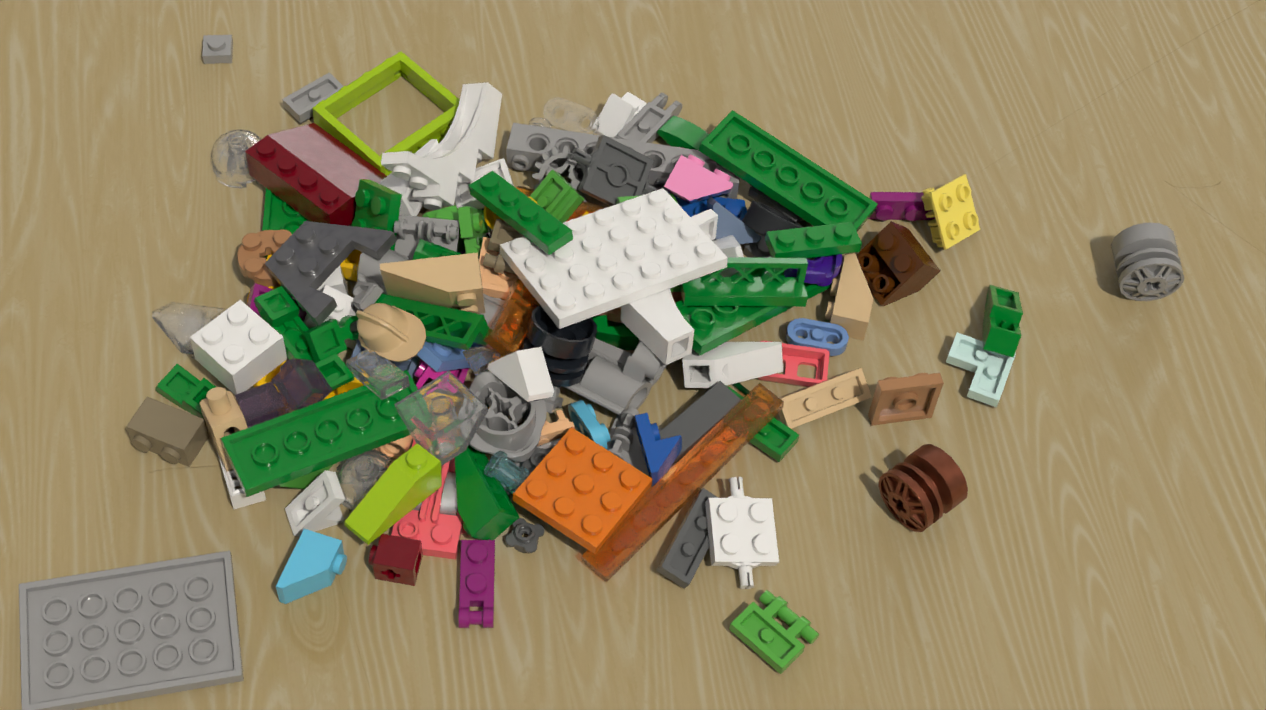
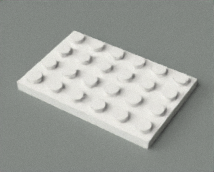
M664 188L564 222L563 224L572 230L573 240L550 255L525 236L500 244V255L559 329L727 267L728 257Z

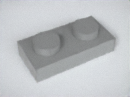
M327 73L283 98V106L299 123H302L313 117L312 108L338 92L343 85L332 74Z

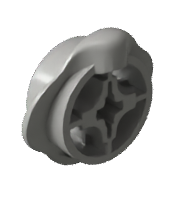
M481 372L474 378L460 412L459 426L461 434L472 448L480 452L490 453L516 462H524L532 456L540 441L541 431L547 416L546 403L544 399L527 402L493 373ZM487 407H490L488 410L483 412L482 416L479 417L483 410H485ZM528 416L527 420L517 427V424L522 422L524 417Z

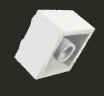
M241 300L190 336L195 359L237 397L287 360L283 336Z

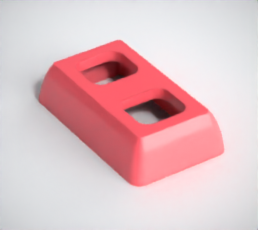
M782 343L785 373H776L758 378L763 381L805 387L813 386L827 380L830 352L827 349ZM801 364L814 366L816 368L815 379L797 376L798 366Z

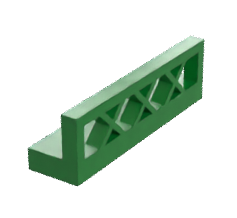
M728 257L726 268H735L738 272L731 277H723L719 273L726 269L724 268L680 284L683 306L806 307L808 295L804 280L808 266L807 259ZM757 268H765L768 271L762 277H753L750 274ZM788 268L798 269L796 277H783L781 273Z
M381 294L375 302L395 306L419 318L426 329L425 341L469 351L473 343L487 345L492 337L485 317L481 314L387 294Z

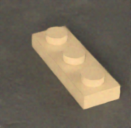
M857 368L776 399L774 402L781 422L792 429L872 398L862 368Z

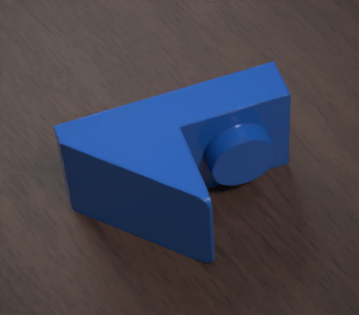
M648 413L635 415L636 432L649 477L653 479L652 487L659 486L682 450V437L678 435L661 439L656 423H650Z

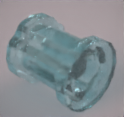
M498 451L487 463L484 474L488 477L496 478L505 485L506 491L513 494L528 477L529 470L524 466L518 467L507 458V454L504 451Z

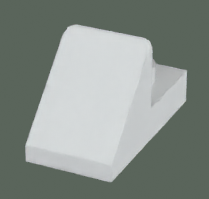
M629 92L622 98L612 93L593 127V132L600 136L605 135L616 138L617 134L647 103Z
M325 470L285 508L294 536L300 537L303 529L315 532L344 521L339 505L345 500L336 472Z

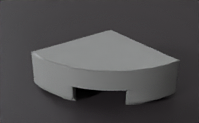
M358 281L352 292L355 296L353 304L359 311H363L371 304H374L384 290L378 283Z

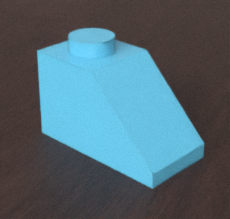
M303 529L276 584L279 602L287 604L331 586L336 574H342L347 562V555L344 554L342 540Z

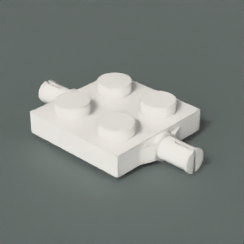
M731 477L729 478L730 497L708 498L705 501L711 566H729L738 569L740 588L751 589L754 588L753 568L758 566H775L779 563L772 498L744 496L743 478Z

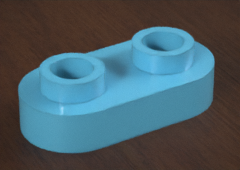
M583 400L569 404L568 412L571 421L574 423L575 430L607 449V442H610L609 431L604 423L599 424L596 420V414L591 404L586 405Z

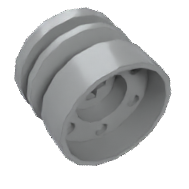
M1160 223L1137 224L1122 230L1114 237L1111 248L1115 267L1117 268L1116 272L1120 291L1126 298L1135 301H1152L1169 296L1181 287L1184 281L1180 257L1178 256L1174 232L1168 226Z

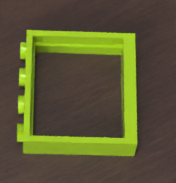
M402 51L391 58H387L383 63L365 72L361 77L349 85L343 86L338 92L320 101L312 108L315 124L386 176L392 173V171L387 168L385 169L381 165L382 154L379 156L337 118L400 77H403L444 111L443 114L384 152L410 151L416 153L431 139H437L438 143L444 139L454 120L460 101L459 98Z

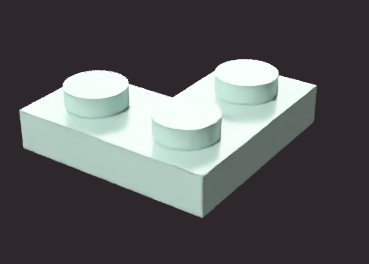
M957 332L946 363L974 372L975 375L967 397L997 408L1015 355L1010 357L984 350L983 341Z

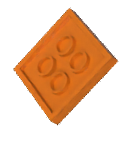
M571 427L513 493L512 501L593 554H596L651 487L653 479Z

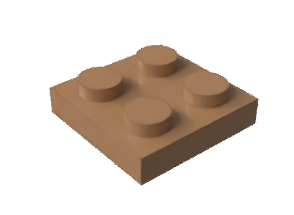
M918 373L914 376L901 378L887 377L883 380H878L868 413L871 426L932 418L944 384L941 373Z

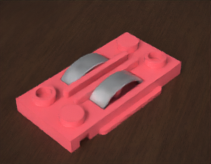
M420 431L414 434L412 447L418 443L441 461L442 486L393 525L391 535L421 540L423 555L456 560L461 534L466 533L463 528L464 522L457 506L453 440L456 436Z

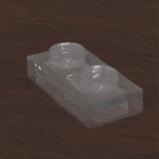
M364 350L346 360V366L354 377L382 400L410 386L409 377L390 360L377 355L373 350Z

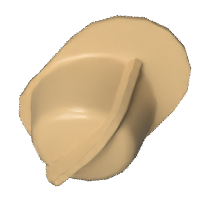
M375 303L363 311L357 310L358 339L361 346L366 350L387 360L401 362L416 356L423 348L426 340V329L422 321L415 315L385 303Z

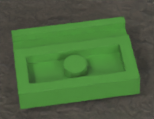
M553 169L530 195V197L537 201L539 206L562 223L569 219L585 199Z

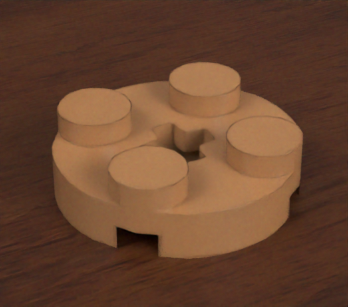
M281 229L246 234L242 238V245L237 254L242 275L245 278L247 276L253 279L254 284L257 283L265 287L280 285L269 273L265 265L266 258L263 257L270 254L273 255L292 235L291 232Z

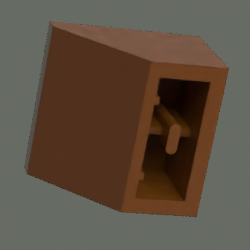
M892 221L856 255L870 291L881 306H886L919 292L941 271L911 231Z

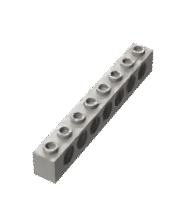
M513 123L506 148L508 168L520 171L540 172L535 163L545 162L542 157L544 152L552 156L553 147L557 146L561 153L564 146L569 145L570 153L576 147L590 155L594 151L600 135ZM609 137L654 160L649 173V185L657 189L664 188L680 156L688 158L689 154L705 162L703 167L709 171L714 172L715 169H718L731 177L729 182L734 184L731 192L715 197L737 199L740 177L698 150ZM568 158L556 159L551 164L557 167L563 166ZM578 164L576 171L578 177L583 179L584 174ZM567 169L564 173L559 174L561 176L568 177L569 169Z

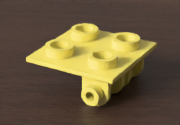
M966 174L936 190L934 187L923 190L921 199L924 203L925 211L933 210L927 212L926 217L936 218L930 220L928 225L932 226L930 227L933 243L937 244V247H943L946 250L980 230Z

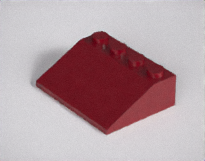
M315 123L269 134L245 151L249 175L311 222L349 226L355 218V194L358 190L359 179L372 180L381 184L383 179L387 177Z

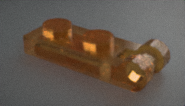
M519 278L509 289V294L484 338L486 343L503 356L519 349L527 333L532 311L540 305Z

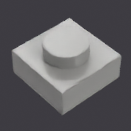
M232 35L203 36L202 58L204 64L232 63Z

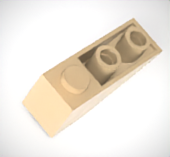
M846 253L845 256L842 255L839 272L841 273L840 278H833L830 296H835V301H828L825 319L830 320V323L842 326L847 331L849 337L864 340L874 298L856 254Z

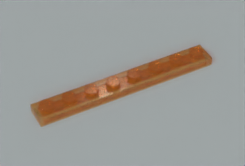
M761 383L756 385L638 501L596 554L587 550L581 556L582 562L607 583L783 408L784 401Z

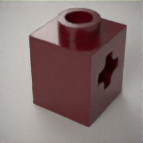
M381 534L378 546H372L369 556V565L373 566L375 579L415 586L423 558L421 540Z

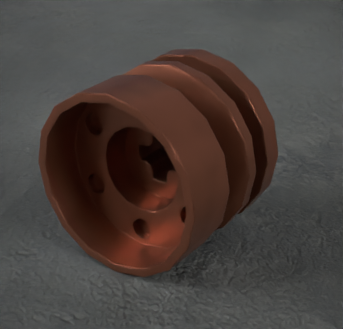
M932 444L922 445L911 453L904 462H899L879 478L878 487L888 510L902 525L914 532L926 530L943 516V513L950 512L963 502L968 494L966 479L960 467L950 455Z

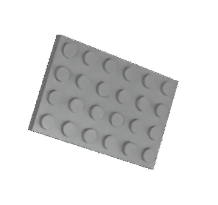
M230 551L19 584L22 710H75L244 681L233 563Z

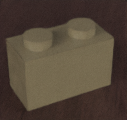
M146 397L126 426L131 444L139 451L145 453L150 451L160 455L171 464L180 463L190 467L209 438L205 419L150 397Z

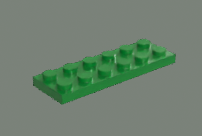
M733 110L701 142L698 150L813 226L852 222L858 232L874 213L878 205L872 199Z
M757 268L750 274L753 277H762L768 271L765 268ZM804 283L808 299L831 288L832 283L825 287ZM683 300L675 303L684 319L694 329L692 349L699 355L794 307L683 306Z
M404 370L221 438V443L246 497L433 427L434 417L408 370Z

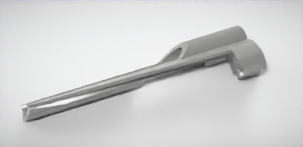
M391 249L380 260L362 252L357 267V281L378 283L384 290L382 294H387L380 271V264L412 259ZM483 293L486 313L480 314L484 315L491 332L497 326L506 322H510L527 331L532 314L531 311ZM494 336L491 337L487 345H483L503 356L519 351V349ZM595 338L593 348L589 353L588 364L585 366L583 378L579 383L565 388L621 415L628 408L639 409L646 400L651 387L659 380L667 365L641 340H639L637 348L632 354Z

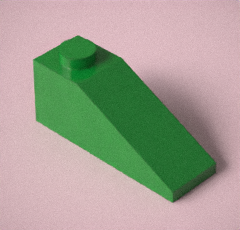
M457 435L453 439L457 506L464 522L463 528L472 538L495 540L519 518V515L485 453L472 448L464 440L463 436Z

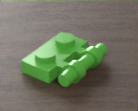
M471 206L458 207L461 239H464L466 254L478 252L479 258L483 237L487 238L486 233L490 232V227L484 219V210Z
M766 590L759 598V601L766 608L763 610L755 602H752L730 623L729 630L777 672L782 674L804 651L805 645L797 638L802 637L809 644H812L818 638L819 633L810 626L811 622L804 616L799 617L788 608V602L781 596L775 597L770 591ZM779 617L790 627L786 630L774 618Z

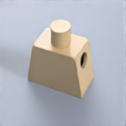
M215 387L207 392V398L201 400L199 405L205 419L209 437L226 471H230L233 468L222 447L221 438L224 437V432L233 429L235 433L248 427L232 392L226 391L222 387Z

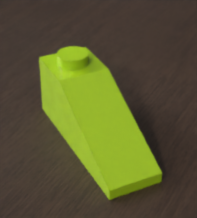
M418 443L392 462L345 520V527L369 545L442 486L441 461Z

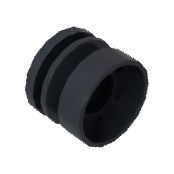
M539 305L532 311L527 328V337L523 341V348L521 350L542 347L552 385L556 387H569L579 383L584 376L589 353L593 348L597 335V325L592 318H588L559 329L541 305Z

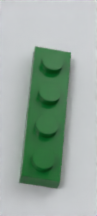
M493 170L469 185L471 196L548 255L573 240V233L569 227Z

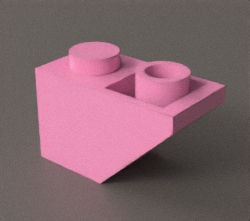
M689 154L688 158L680 156L664 185V189L691 204L708 199L710 196L715 197L729 193L734 184L729 182L731 177L718 169H715L714 172L709 171L703 167L705 162Z

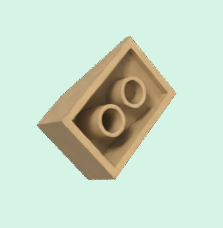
M478 252L380 264V271L387 295L476 314L486 313Z

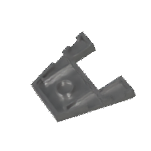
M304 221L266 261L265 265L269 273L283 286L288 294L292 295L301 309L309 314L316 325L320 326L337 307L333 297L317 290L354 249L380 260L396 243L397 239L394 232L388 230Z

